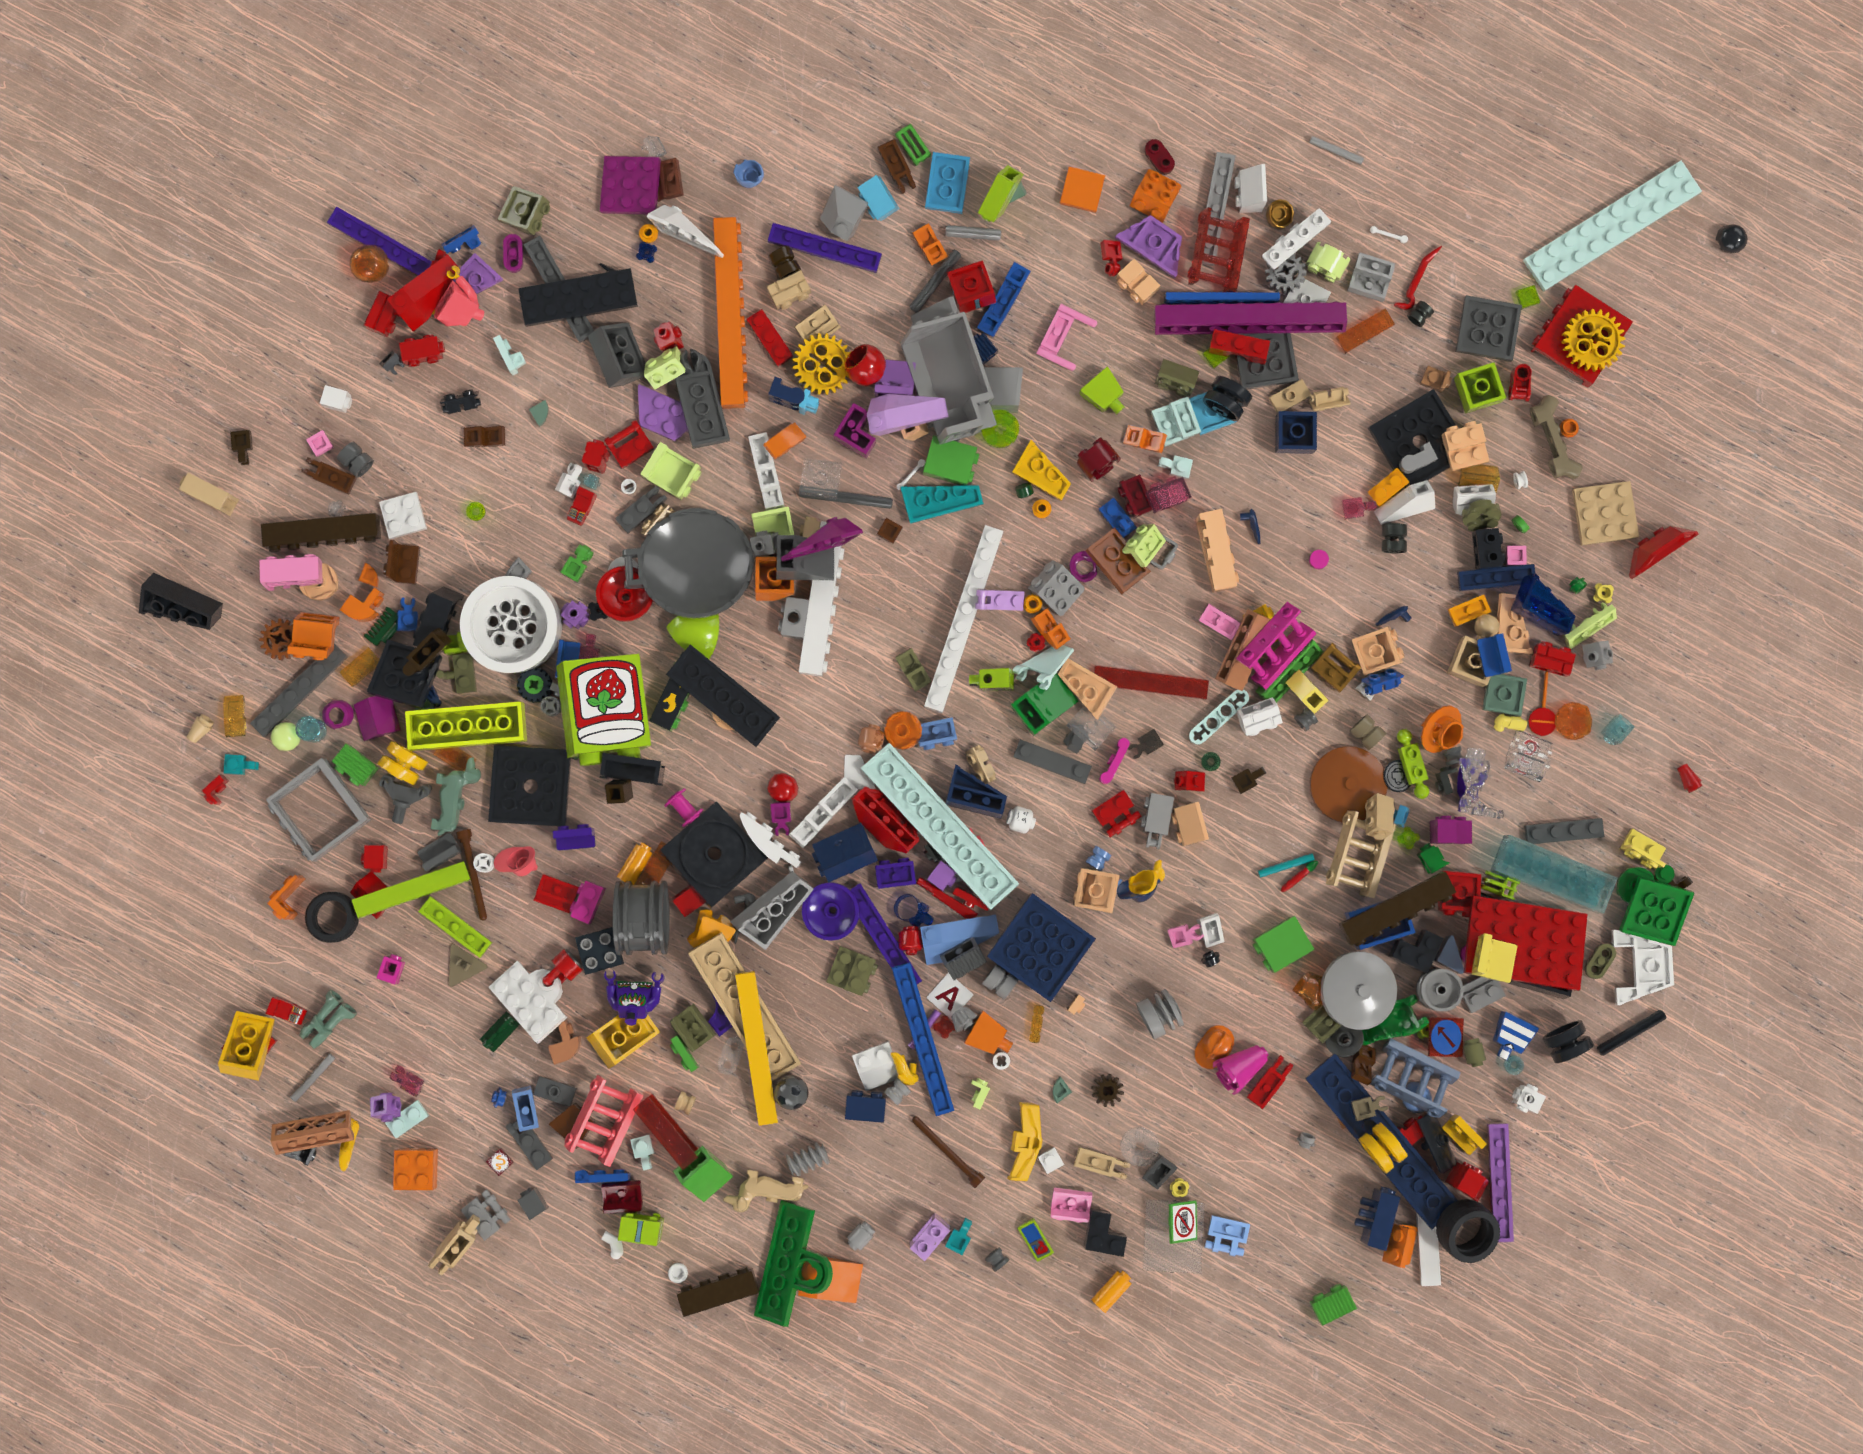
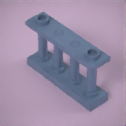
M1390 1038L1382 1048V1051L1387 1053L1388 1057L1381 1076L1376 1075L1370 1084L1379 1091H1385L1426 1111L1432 1117H1442L1448 1110L1440 1106L1448 1084L1452 1085L1459 1079L1461 1072ZM1395 1058L1405 1063L1398 1085L1388 1080ZM1413 1067L1423 1072L1416 1093L1405 1088ZM1431 1075L1440 1080L1433 1102L1423 1097Z

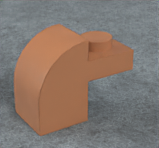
M564 1020L558 1026L563 1041L548 1046L554 1065L573 1058L581 1047V1036L572 1037L574 1029L571 1022L568 1023L567 1020Z

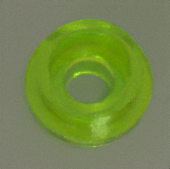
M479 502L470 503L466 509L468 518L473 521L483 519L486 513L485 507ZM474 509H479L478 515L473 514Z

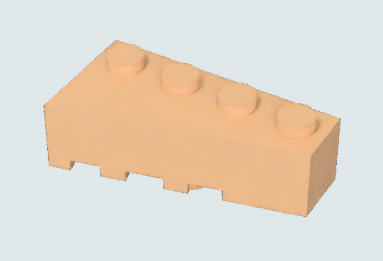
M1222 509L1200 513L1195 521L1212 592L1216 593L1236 588L1237 583H1239L1237 571H1234L1233 564H1235L1233 553L1230 551V539L1226 531Z

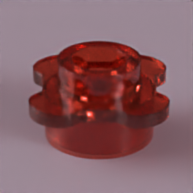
M943 1015L941 1020L933 1026L934 1030L938 1031L944 1039L948 1038L952 1031H955L954 1024L947 1015Z

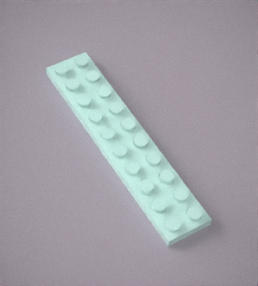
M1681 160L1526 257L1523 262L1544 292L1697 196L1702 190Z
M890 743L861 767V770L990 911L1019 885L1015 878Z

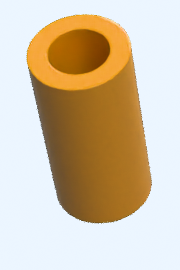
M643 842L640 845L636 843L616 877L625 883L626 881H631L634 885L653 854L650 852L651 847Z
M1117 1270L1091 1300L1106 1313L1132 1284L1129 1281L1131 1277L1122 1270L1120 1273Z

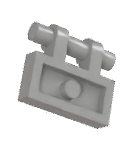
M487 1189L481 1193L485 1199L484 1202H481L476 1197L461 1209L467 1219L473 1214L480 1218V1223L476 1229L484 1241L501 1228L497 1223L499 1219L504 1224L511 1220L506 1214V1209H502L496 1201L495 1195H491ZM490 1205L496 1215L492 1216L486 1207Z

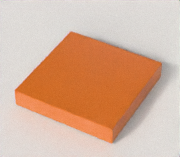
M1069 166L1060 204L1096 213L1105 175Z

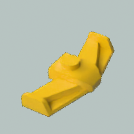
M1019 1102L1022 1131L1013 1132L1011 1150L1018 1152L1007 1179L1011 1181H1028L1043 1141L1041 1137L1040 1106L1034 1103Z

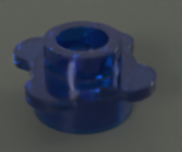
M645 242L640 243L639 253L636 254L637 259L640 261L646 260L648 263L654 262V254L657 252V247Z

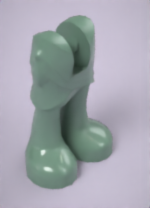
M329 990L326 994V1002L317 1015L315 1014L300 1029L299 1036L303 1039L307 1038L315 1029L319 1032L309 1043L313 1049L321 1045L333 1033L332 1030L340 1021L352 1019L357 1015L356 1010L349 1004L342 1003L343 998L333 990ZM339 1006L332 1017L324 1024L323 1020L333 1009Z

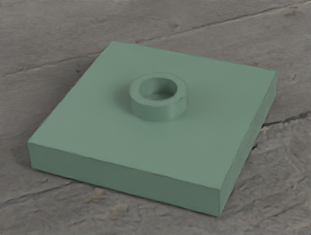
M1504 674L1491 676L1485 689L1482 710L1521 717L1527 679Z

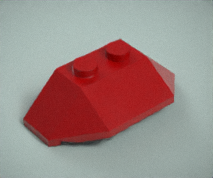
M1663 526L1653 532L1654 536L1651 539L1646 537L1637 543L1639 547L1633 551L1629 577L1633 579L1699 535V533L1694 530L1673 526L1665 529Z
M864 787L852 798L858 821L885 848L908 853L920 841L919 836H917V830L880 790Z

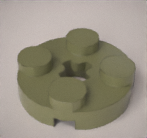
M1488 499L1474 501L1469 504L1470 507L1467 510L1464 508L1462 511L1463 523L1469 531L1495 528L1498 526V521L1501 518L1499 504H1493Z

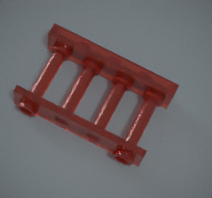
M1208 207L1201 211L1198 216L1199 228L1192 266L1187 274L1189 278L1188 285H1193L1201 279L1222 285L1224 287L1223 292H1237L1250 218L1242 217L1235 221V223L1211 217L1212 208ZM1209 224L1232 230L1234 233L1233 240L1229 241L1207 235ZM1205 243L1229 248V251H1231L1230 257L1224 259L1204 253ZM1202 261L1226 267V276L1220 277L1201 272Z
M653 1093L633 1109L682 1170L698 1158L695 1154L698 1147Z

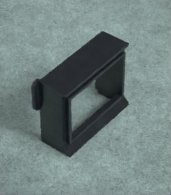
M603 753L600 775L602 776H599V778L631 779V781L663 786L665 766L661 765V761Z

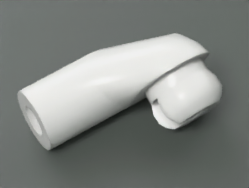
M605 1231L601 1240L610 1244L611 1257L619 1259L624 1251L622 1241H618V1237Z

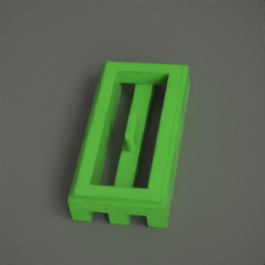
M911 124L895 133L896 138L915 166L925 161L926 158L931 157L930 151ZM908 130H910V132L912 133V135L924 151V155L921 154V152L919 151V149L907 133ZM902 134L905 136V138L907 139V141L919 157L918 159L915 157V155L912 153V151L902 138Z

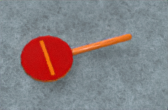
M1547 671L1544 674L1542 708L1535 709L1528 719L1531 731L1540 736L1551 734L1557 725V717L1554 712L1546 708Z

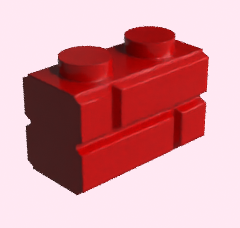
M378 291L364 326L366 329L388 338L389 333L392 334L395 330L396 323L394 322L396 317H400V315L387 301L391 295Z
M593 439V442L589 441L586 443V453L583 454L582 463L588 470L603 474L606 471V462L609 460L610 453L606 449L607 446L604 445V442Z
M1541 641V644L1538 643L1534 646L1529 667L1564 677L1571 675L1576 654L1572 653L1570 648H1554L1552 643Z

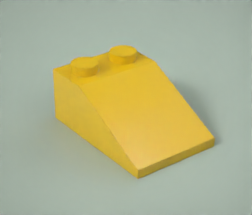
M236 1011L218 1062L220 1073L259 1081L265 1064L275 1019Z
M617 1015L586 1038L607 1068L610 1069L659 1034L660 1031L648 1015L645 1019H637L636 1024L632 1026L625 1023V1018H620Z

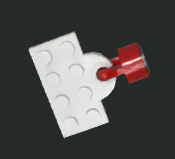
M563 949L551 960L556 966L552 971L540 969L529 974L523 965L516 961L489 986L490 990L537 1044L567 1018L555 1003L561 998L563 993L562 983L566 979L572 981L583 971V965L568 949Z

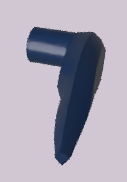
M1250 509V513H1240V521L1250 520V527L1253 530L1258 545L1261 544L1255 511Z
M1408 606L1399 607L1386 614L1376 623V626L1385 624L1390 620H1395L1399 616L1405 622L1410 621L1412 617L1407 612Z

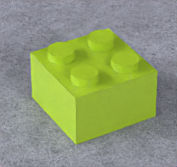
M1495 362L1458 373L1453 378L1465 414L1499 404L1506 399Z

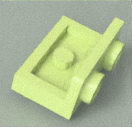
M677 346L665 350L657 358H651L646 362L644 377L654 389L685 373L686 369L680 362L681 352Z

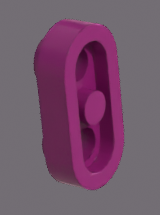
M516 234L507 235L503 241V264L507 271L511 273H517L523 268V242ZM512 243H517L515 248H511ZM517 261L516 266H511V263Z

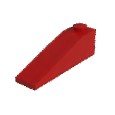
M448 254L387 299L413 332L429 320L450 283L454 281V279H450L447 276V271H451L455 275V271L451 267L457 265Z

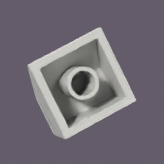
M1265 164L1240 170L1238 176L1235 177V189L1238 188L1235 202L1236 207H1239V213L1263 211L1267 202Z
M889 1041L852 1055L866 1091L898 1078L894 1061L890 1055L893 1051Z

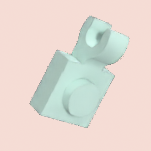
M1176 455L1173 457V461L1161 457L1158 467L1171 469L1169 475L1189 479L1193 460Z
M650 1134L631 1139L634 1157H641L643 1171L651 1169L652 1164L649 1155L654 1154Z

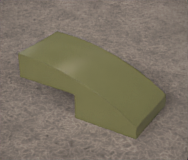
M912 648L895 657L915 692L932 682Z

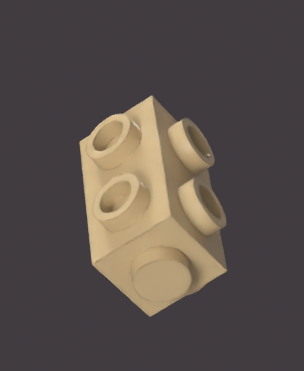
M1377 793L1368 799L1365 804L1366 835L1372 836L1377 840H1383L1394 831V798Z

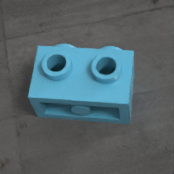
M875 175L858 187L860 191L858 195L861 199L868 202L870 207L868 212L873 219L876 218L882 221L900 209L880 176Z

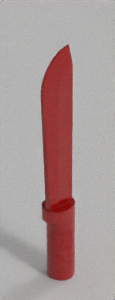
M919 877L916 884L931 892L932 896L942 901L964 918L971 919L978 915L977 912L923 878Z

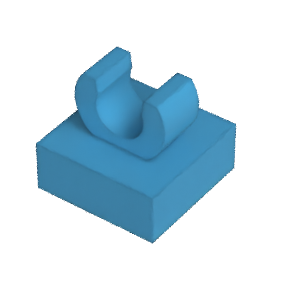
M1400 805L1399 809L1394 811L1393 819H1395L1394 824L1396 826L1404 828L1410 812L1408 807Z

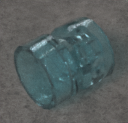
M311 716L302 717L298 720L295 728L296 734L300 739L312 743L323 740L327 732L325 723Z

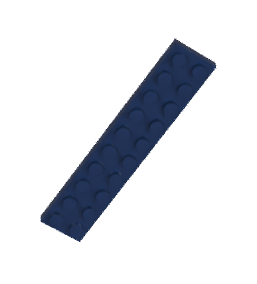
M1335 1053L1332 1054L1305 1077L1306 1081L1360 1145L1361 1143L1358 1139L1365 1133L1370 1134L1377 1141L1372 1128L1379 1122L1397 1138L1408 1157L1399 1163L1389 1155L1393 1161L1394 1168L1387 1174H1384L1431 1230L1434 1229L1445 1208L1458 1200L1384 1111L1375 1110L1376 1116L1356 1121L1351 1101L1370 1095L1359 1081L1351 1078V1072Z

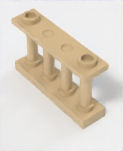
M1347 810L1342 820L1343 826L1333 861L1326 874V884L1338 886V882L1360 888L1359 895L1375 898L1393 833L1383 840L1375 839L1374 844L1353 838L1355 826L1366 830L1365 821L1357 819L1359 812ZM1349 845L1370 851L1369 862L1346 856ZM1344 863L1364 869L1366 872L1364 880L1360 881L1342 875Z

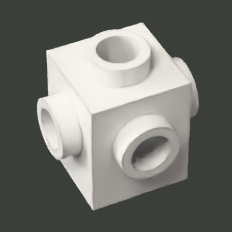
M1527 1084V1086L1520 1085L1513 1092L1512 1097L1514 1099L1512 1102L1517 1104V1109L1525 1113L1529 1110L1538 1114L1546 1096L1538 1093V1088L1530 1084Z

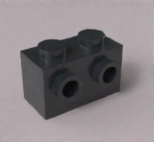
M1499 528L1474 531L1472 533L1476 570L1502 567L1503 563H1505V554L1501 551L1503 536L1502 533H1499Z

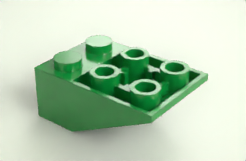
M1057 673L1053 676L1050 687L1047 690L1040 689L1041 683H1038L1010 705L1033 737L1079 702Z

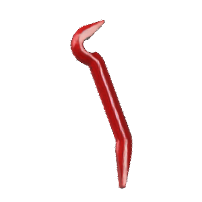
M1442 246L1430 252L1421 260L1406 292V298L1409 299V303H1395V307L1402 310H1409L1414 307V293L1428 263L1431 262Z

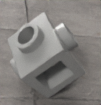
M767 530L756 532V536L750 538L753 557H772V554L776 553L778 532L768 534Z
M1609 641L1582 645L1584 652L1583 660L1587 668L1594 667L1595 670L1607 668V664L1613 663V652Z

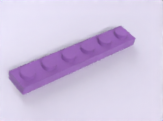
M1507 1123L1487 1124L1491 1213L1500 1225L1499 1242H1514L1509 1128Z

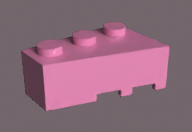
M307 554L301 558L288 555L284 559H277V557L271 556L266 557L265 560H259L260 583L268 591H274L276 586H283L284 589H288L290 585L302 587L323 584L322 561L314 554Z

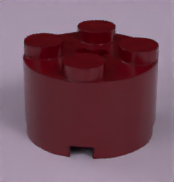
M1102 437L1098 438L1089 450L1084 449L1077 455L1079 457L1077 465L1091 482H1094V478L1098 480L1114 468L1112 464L1115 461L1119 463L1121 457L1109 442L1103 440Z

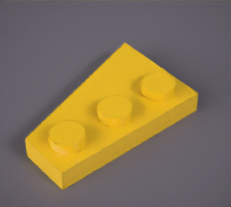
M1030 440L1012 473L1062 501L1071 483L1050 462L1047 456L1041 452L1036 444Z

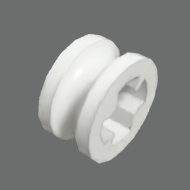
M1521 471L1520 474L1517 472L1513 474V481L1517 490L1521 489V487H1528L1525 471Z
M1004 1052L996 1053L992 1060L993 1065L1000 1070L1006 1069L1010 1064V1058ZM1002 1055L1005 1056L1006 1064L1004 1066H1002V1064L1001 1066H998L996 1064L998 1062L996 1058L998 1056H1001L1002 1058Z

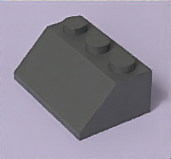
M629 323L600 326L588 335L609 388L624 386L644 378L646 363Z

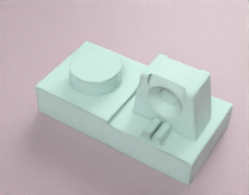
M500 335L494 337L493 339L512 375L519 373L517 369L526 364L521 352L510 354L511 346L508 340H503Z

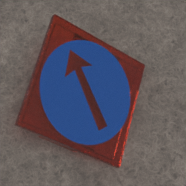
M1429 1017L1428 1056L1463 1057L1464 1018Z

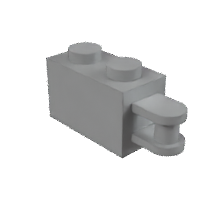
M1150 793L1149 797L1145 798L1144 808H1147L1146 816H1142L1141 827H1144L1143 832H1148L1147 848L1152 846L1159 850L1162 835H1168L1174 797ZM1152 833L1158 834V840L1151 839Z

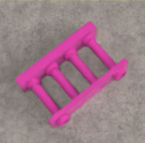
M1289 602L1283 605L1236 658L1237 661L1249 669L1253 667L1256 672L1251 677L1252 681L1265 690L1269 688L1316 635L1312 628L1297 621L1296 617L1301 611ZM1291 624L1294 630L1286 637L1283 632ZM1278 639L1281 644L1273 651L1270 646ZM1266 653L1268 659L1261 666L1258 660Z

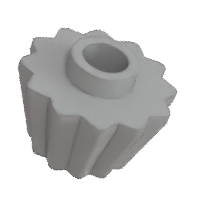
M966 1006L960 1008L951 1016L957 1032L969 1030L974 1026V1022L978 1018Z

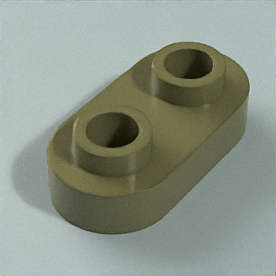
M1611 944L1598 945L1585 965V973L1589 978L1600 979L1605 975L1616 957V950ZM1604 949L1607 951V955L1605 957L1602 955V951ZM1592 966L1597 967V971L1595 973H1593L1591 970Z

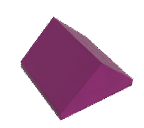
M374 696L354 704L364 742L401 731L393 701Z

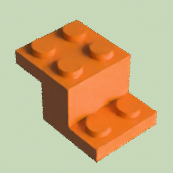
M301 612L293 620L292 642L288 645L287 654H293L295 658L310 656L314 660H324V658H327L334 651L335 629L339 625L340 617Z

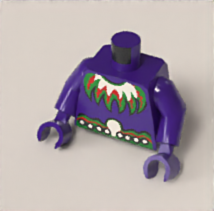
M613 970L614 976L612 979L606 977L607 973L605 971L604 977L608 981V985H606L607 1000L612 1009L618 1011V1016L625 1018L627 1025L632 1026L636 1024L637 1019H645L648 1012H651L659 1004L662 988L660 984L665 980L663 973H661L660 980L655 979L656 972L652 973V980L655 982L653 986V982L616 981V984H614L616 979L615 971Z

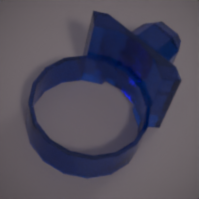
M904 894L895 901V915L902 921L919 927L921 923L931 925L934 920L933 916L928 913L929 906L920 902L913 895ZM906 897H914L918 903L917 914L909 919H902L898 914L899 903Z

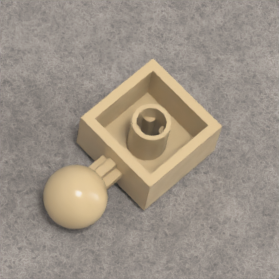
M1490 614L1481 615L1476 620L1474 625L1475 632L1477 633L1476 640L1468 636L1460 638L1447 674L1480 687L1488 685L1491 676H1484L1477 640L1492 637L1498 633L1499 622L1496 617ZM1472 658H1475L1474 662L1477 663L1476 665H1472Z

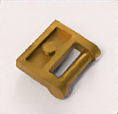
M1332 642L1310 669L1340 693L1361 669V666L1351 661ZM1330 654L1334 655L1351 671L1347 673L1328 656Z

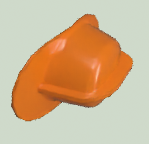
M1220 1025L1211 1027L1196 1046L1195 1059L1197 1063L1205 1069H1214L1213 1062L1228 1056L1234 1046L1232 1032L1227 1027Z

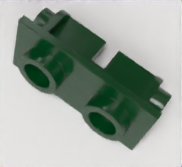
M506 1011L480 1038L483 1042L482 1045L494 1053L516 1030L520 1023Z

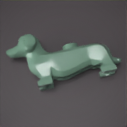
M474 757L468 759L465 771L454 770L448 775L437 773L436 784H442L439 791L442 813L440 819L432 818L431 829L439 830L438 836H441L444 832H452L456 829L460 810L464 809L465 804L464 799L461 798L462 789L465 785L477 783L481 778V771L476 768Z

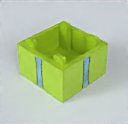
M625 1212L621 1217L618 1241L657 1246L661 1241L664 1218L660 1217L659 1213H653V1216L637 1214V1212Z

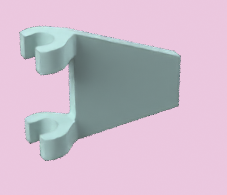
M1065 645L1056 650L1050 647L1025 663L1016 665L1012 671L1018 674L1015 678L1019 681H1023L1026 678L1028 669L1040 673L1036 680L1041 683L1040 689L1047 690L1050 687L1053 676L1074 650Z

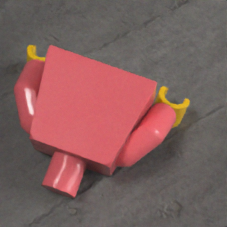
M452 266L451 268L455 271V275L451 271H447V276L450 279L455 278L456 281L450 283L432 313L434 318L447 327L467 326L472 318L481 321L484 316V310L479 309L476 292L469 282L459 275V267Z

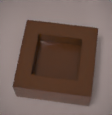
M886 518L877 535L894 544L903 527Z

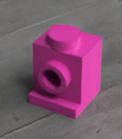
M391 954L390 957L384 956L376 979L394 985L399 984V979L405 962L401 961L402 957ZM391 965L396 966L395 972L390 970Z

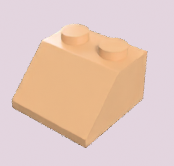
M1199 802L1172 809L1171 819L1173 825L1176 824L1178 832H1176L1178 843L1186 846L1209 839Z

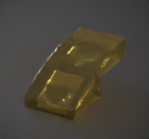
M243 695L224 696L223 711L226 738L246 736L245 698Z

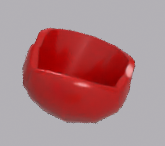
M786 773L774 775L769 780L767 786L769 795L778 802L793 801L799 789L795 778Z

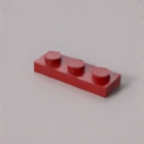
M763 309L746 319L777 367L793 358V354Z

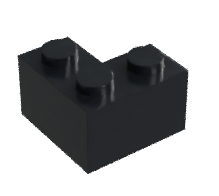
M1421 930L1415 945L1401 939H1396L1388 957L1417 971L1428 974L1444 938L1427 930Z
M1091 1208L1090 1221L1087 1225L1084 1241L1085 1250L1124 1257L1127 1236L1125 1234L1109 1232L1111 1213L1109 1211Z

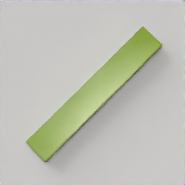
M463 861L352 899V903L357 917L360 919L470 881V877Z

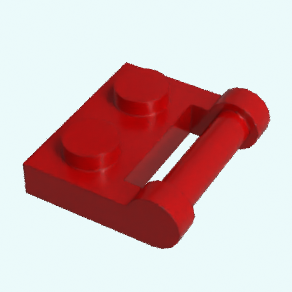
M636 420L632 421L630 426L611 438L607 437L604 439L622 469L654 450V447ZM637 431L638 436L619 448H615V443Z

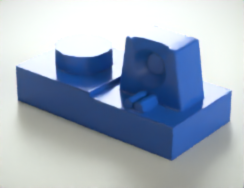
M472 225L442 243V246L447 254L449 252L453 254L460 250L464 242L473 250L481 245L477 235L479 232Z
M1112 498L1099 508V512L1112 528L1115 527L1123 538L1137 529L1115 498Z

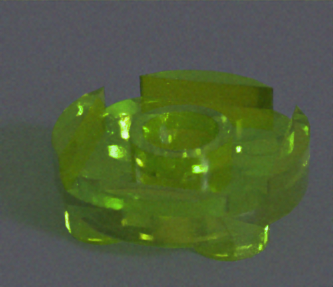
M994 410L993 414L997 425L982 429L983 439L989 446L995 448L1009 447L1016 441L1019 435L1018 420L1006 410ZM998 424L1006 428L1003 434L995 431V428H998Z

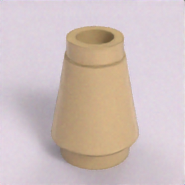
M204 714L196 717L186 736L187 739L197 743V741L213 729L212 725L214 722Z

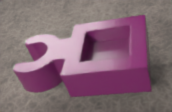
M790 802L771 803L772 823L778 824L775 828L776 836H779L780 828L786 830V835L790 833V828L786 824V822L792 821Z

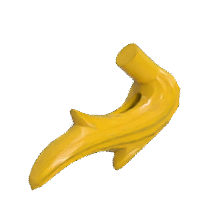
M891 1052L890 1055L894 1061L899 1080L905 1085H914L919 1079L916 1074L917 1064L909 1063L908 1068L904 1055Z
M352 1118L351 1127L354 1133V1140L342 1142L340 1145L339 1166L343 1172L348 1168L359 1130L358 1121Z

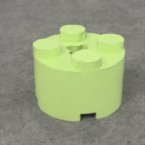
M1317 242L1306 262L1308 265L1307 270L1316 275L1318 272L1325 275L1324 279L1330 283H1334L1335 280L1339 281L1351 259L1349 257L1347 259L1343 258L1344 253L1328 244L1320 246L1321 242Z

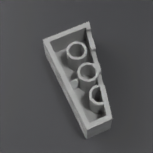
M792 871L730 922L738 931L766 950L814 889L807 881Z

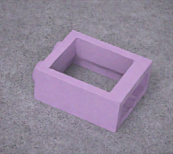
M934 1213L910 1241V1249L925 1261L950 1232V1225Z

